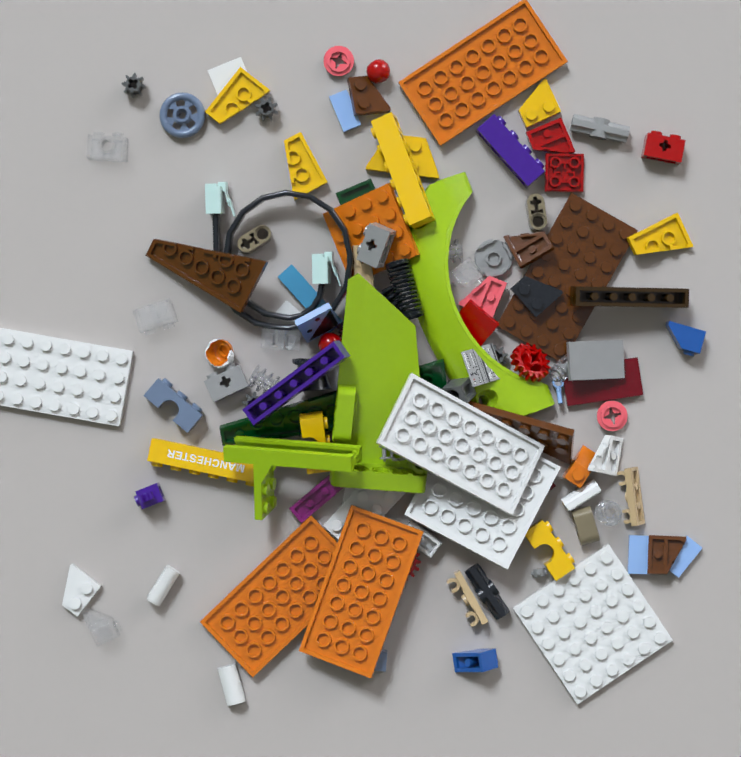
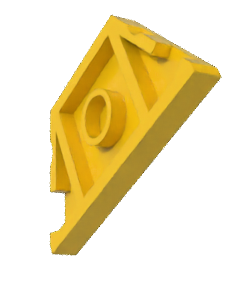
M404 135L419 177L439 179V174L426 138ZM378 149L366 165V170L387 173L383 164L386 162L385 158L380 155Z

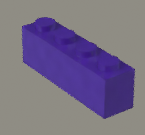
M493 114L477 128L476 133L523 186L528 188L545 172L543 169L545 166L538 158L535 160L530 155L532 152L525 144L522 146L518 141V135L513 130L509 131L506 128L504 119Z

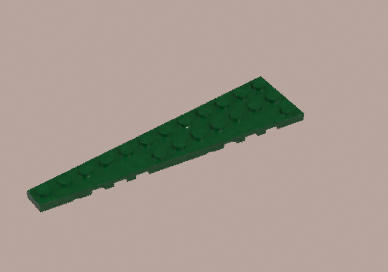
M444 359L419 366L420 378L440 389L447 384ZM337 390L283 406L256 425H253L248 417L220 425L222 446L236 444L234 441L236 436L276 439L302 435L299 414L322 411L323 417H327L328 428L325 429V432L333 431Z

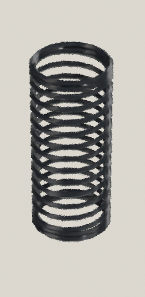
M405 258L390 262L385 267L389 272L390 284H393L391 288H394L392 292H394L397 308L400 309L399 311L412 308L401 312L406 318L411 320L423 316L424 311L420 310L423 307H416L421 305V302L414 303L420 301V298H416L419 294H414L418 290H413L417 286H411L416 282H410L414 280L411 277L413 273H409L412 271V269H408L411 265H407L410 261ZM409 300L404 303H398L400 301Z

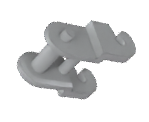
M379 446L382 448V457L380 459H383V461H386V459H392V461L405 460L404 458H395L391 451V457H386V449Z

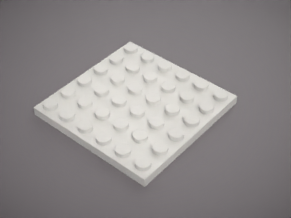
M540 456L513 515L497 509L434 474L427 473L425 493H415L404 516L507 570L561 467Z
M609 544L575 565V569L559 580L551 581L513 607L577 704L673 641Z

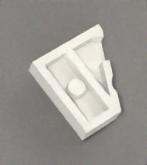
M605 435L588 467V471L617 476L623 438Z
M72 563L69 567L62 605L78 617L102 585Z

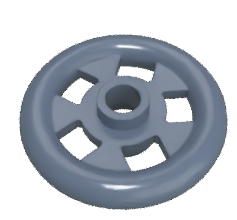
M183 92L173 94L163 102L160 108V122L164 130L174 137H191L204 124L205 110L203 104L192 94ZM184 100L185 106L177 107L176 101ZM194 105L197 113L192 115L189 107ZM168 109L174 110L173 118L167 117ZM182 112L186 113V117L184 119L179 118V115ZM192 119L195 124L189 129L186 124ZM174 122L182 125L180 130L172 127Z

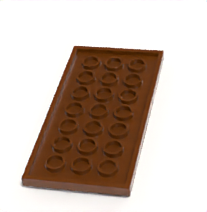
M571 193L547 234L554 250L531 263L524 275L562 290L564 293L536 318L518 297L513 294L498 321V327L523 342H528L530 346L535 344L536 349L540 348L541 352L563 363L567 357L566 342L576 341L595 307L571 306L570 287H606L630 246L626 238L637 233L638 230Z

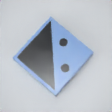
M329 303L295 320L298 329L307 343L335 329L340 323Z

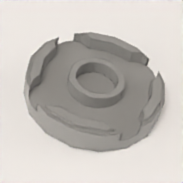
M491 239L484 241L477 248L474 262L481 274L496 278L509 270L513 256L506 243Z

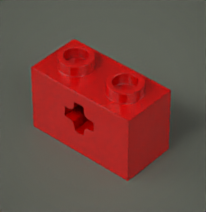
M651 131V133L645 135L641 158L679 165L682 162L686 140L681 139L679 135L670 134L668 137L663 136L662 132ZM662 143H665V147H667L665 151H662V147H660Z

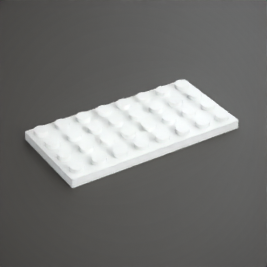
M0 328V406L120 426L134 351Z
M413 373L409 375L376 444L509 515H513L545 447L543 444Z

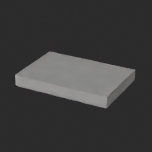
M623 340L566 342L568 381L625 378Z

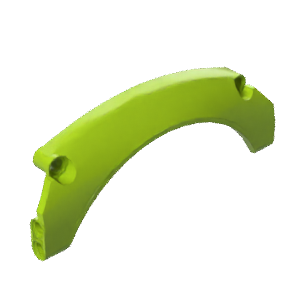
M462 172L427 186L425 193L435 221L416 229L408 225L420 255L409 259L410 262L407 264L411 265L408 269H412L409 273H413L411 277L414 278L410 282H416L411 286H417L413 290H418L414 294H419L416 298H420V301L414 303L421 302V305L416 307H423L420 310L424 311V315L418 317V320L437 360L444 359L445 373L450 380L469 377L461 352L474 349L487 366L500 378L475 386L477 394L470 401L479 403L478 400L480 398L483 405L526 416L555 404L548 385L537 381L533 383L530 379L526 381L525 377H519L518 374L494 360L477 343L467 329L452 294L448 268L451 235L463 205L473 192L466 172Z

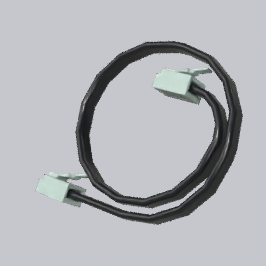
M228 182L205 184L206 214L212 215L213 250L220 252V214H225V195L232 214L236 217L228 194ZM291 190L261 195L241 209L227 231L224 247L225 253L231 254L234 234L246 214L264 201L285 196L308 199L329 212L342 231L347 253V267L343 288L331 305L333 311H336L347 293L348 279L352 277L354 256L348 228L335 209L312 194ZM334 252L312 254V284H319L318 291L312 304L301 313L287 315L267 311L250 299L247 306L264 317L286 321L296 320L315 310L323 299L325 285L331 284L330 261L339 286H342L338 271L334 265ZM230 307L235 314L256 327L278 331L298 329L296 323L279 325L258 321L246 312L240 313Z

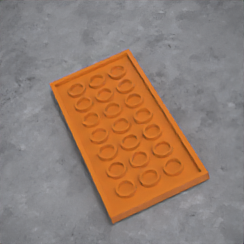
M521 0L400 80L398 84L441 147L568 61L529 2Z
M351 505L299 651L372 678L424 531Z
M312 515L200 621L252 677L292 641L310 621L338 543Z

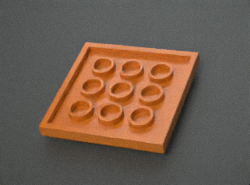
M387 183L334 208L348 228L352 249L354 245H360L365 237L363 232L369 223L377 222L396 231L384 267L375 268L371 266L373 275L386 270L385 266L390 262L405 258L411 259L420 255L410 228L404 221L402 209L397 202L391 183ZM327 211L323 213V216L346 270L347 253L342 231Z

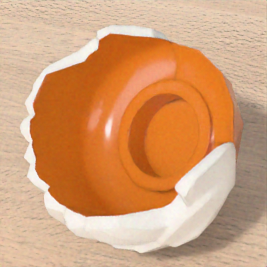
M214 339L209 342L205 350V356L210 365L220 369L233 363L234 351L228 341Z

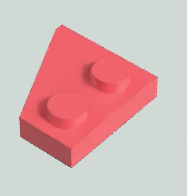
M488 276L478 287L461 300L459 305L464 307L471 299L493 318L508 283Z

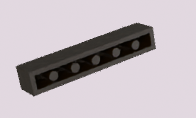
M571 286L570 305L689 308V289Z

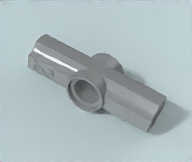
M574 114L570 131L586 134L598 140L609 139L626 143L630 126L612 123L605 118H589Z

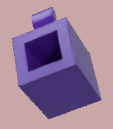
M159 482L135 491V502L142 509L166 500Z

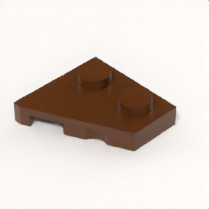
M368 76L348 78L347 82L354 116L389 113L391 111L390 106Z
M544 231L535 232L534 234L524 233L518 236H504L521 269L554 250Z
M649 535L647 574L667 575L686 542V537Z

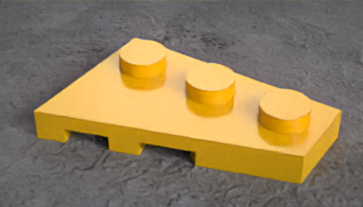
M240 67L205 113L221 125L271 91Z
M299 132L284 140L292 191L310 193L327 184L328 182L302 133Z
M678 212L626 238L634 255L694 247Z

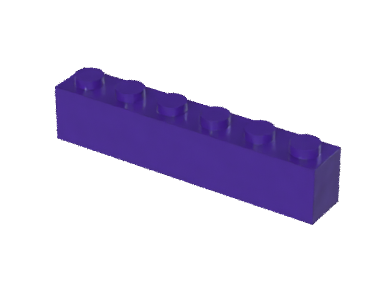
M340 340L333 341L242 410L253 425L261 423L349 358L350 354Z

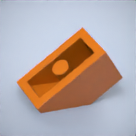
M582 445L562 477L578 488H581L591 471H588V467L595 452Z

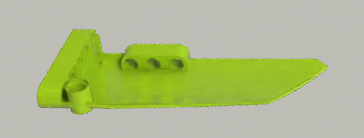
M357 273L348 279L342 344L350 354V357L339 364L332 441L338 444L362 445V461L354 465L352 472L330 471L329 480L331 485L336 487L425 493L428 471L406 459L401 461L386 459V461H383V459H380L382 457V448L376 444L409 375L413 373L420 377L416 326L365 278ZM386 449V457H391L390 451ZM393 453V456L395 458H402L399 455Z

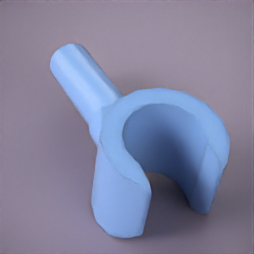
M560 378V386L555 385V379L552 380V386L556 388L558 404L563 403L561 387L564 385V380Z

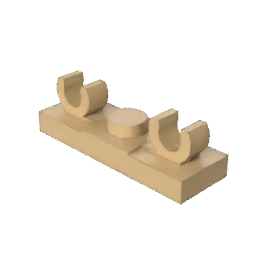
M638 467L625 468L624 471L617 473V475L625 476V481L619 482V485H626L627 487L625 500L629 508L622 510V513H628L630 519L623 522L625 524L631 523V526L645 524Z
M460 570L455 571L454 575L456 578H449L446 582L447 584L450 582L456 583V587L451 590L452 593L457 592L461 587L464 593L461 596L466 606L470 604L473 611L467 612L465 616L466 618L471 615L475 617V620L470 625H477L479 620L482 625L487 623L488 620Z

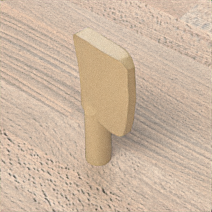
M354 245V275L359 273L374 287L372 267L357 260L359 245Z

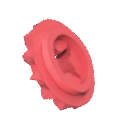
M334 46L325 53L323 62L327 72L333 76L342 77L353 68L354 57L348 48ZM340 54H342V61L346 64H340L336 69V62L332 59H338Z
M607 401L597 411V421L607 431H617L627 422V410L620 402ZM610 409L613 413H620V415L614 418V424L611 419H604V417L609 415Z

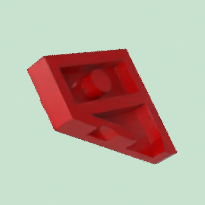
M558 118L525 133L533 151L575 152L562 118Z

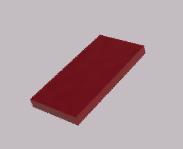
M638 357L624 359L625 378L568 381L567 370V374L562 375L567 406L643 395Z

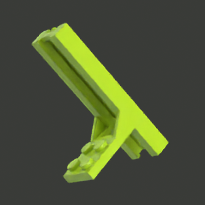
M236 436L234 437L236 445H225L223 447L224 462L253 464L255 520H263L277 505V497L274 495L277 484L276 478H274V471L277 466L352 472L354 465L362 461V445Z

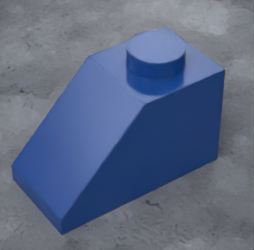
M672 321L666 322L665 326L677 348L683 350L682 354L694 357V354H700L706 331Z
M496 648L452 653L455 672H485L498 668Z

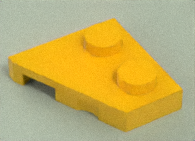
M546 78L542 80L518 110L525 128L561 113Z

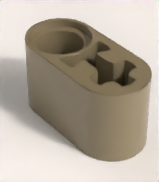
M535 193L528 197L525 205L529 228L532 231L538 232L546 226L547 216L544 198L540 194ZM533 199H535V201L539 202L540 204L537 205L538 213H534L532 215L531 212L533 213L535 211V207L530 203L533 201ZM533 218H541L542 226H534Z
M259 225L238 239V248L241 252L250 254L270 242L272 232L266 225ZM260 230L268 231L266 239L258 238ZM254 234L255 239H256L257 242H259V243L256 244V243L253 241V242H251V243L249 244V245H250V248H249V249H247L246 247H243V248H242V246L244 245L243 241H244V240H246L247 242L252 241L253 238H252L251 236Z
M586 506L572 510L571 515L580 545L583 546L600 541L591 507Z

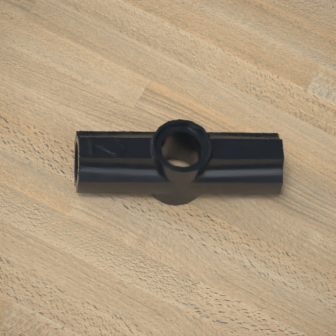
M478 563L464 571L475 587L476 593L482 602L487 605L496 620L510 612L500 597L499 591L491 579H488Z

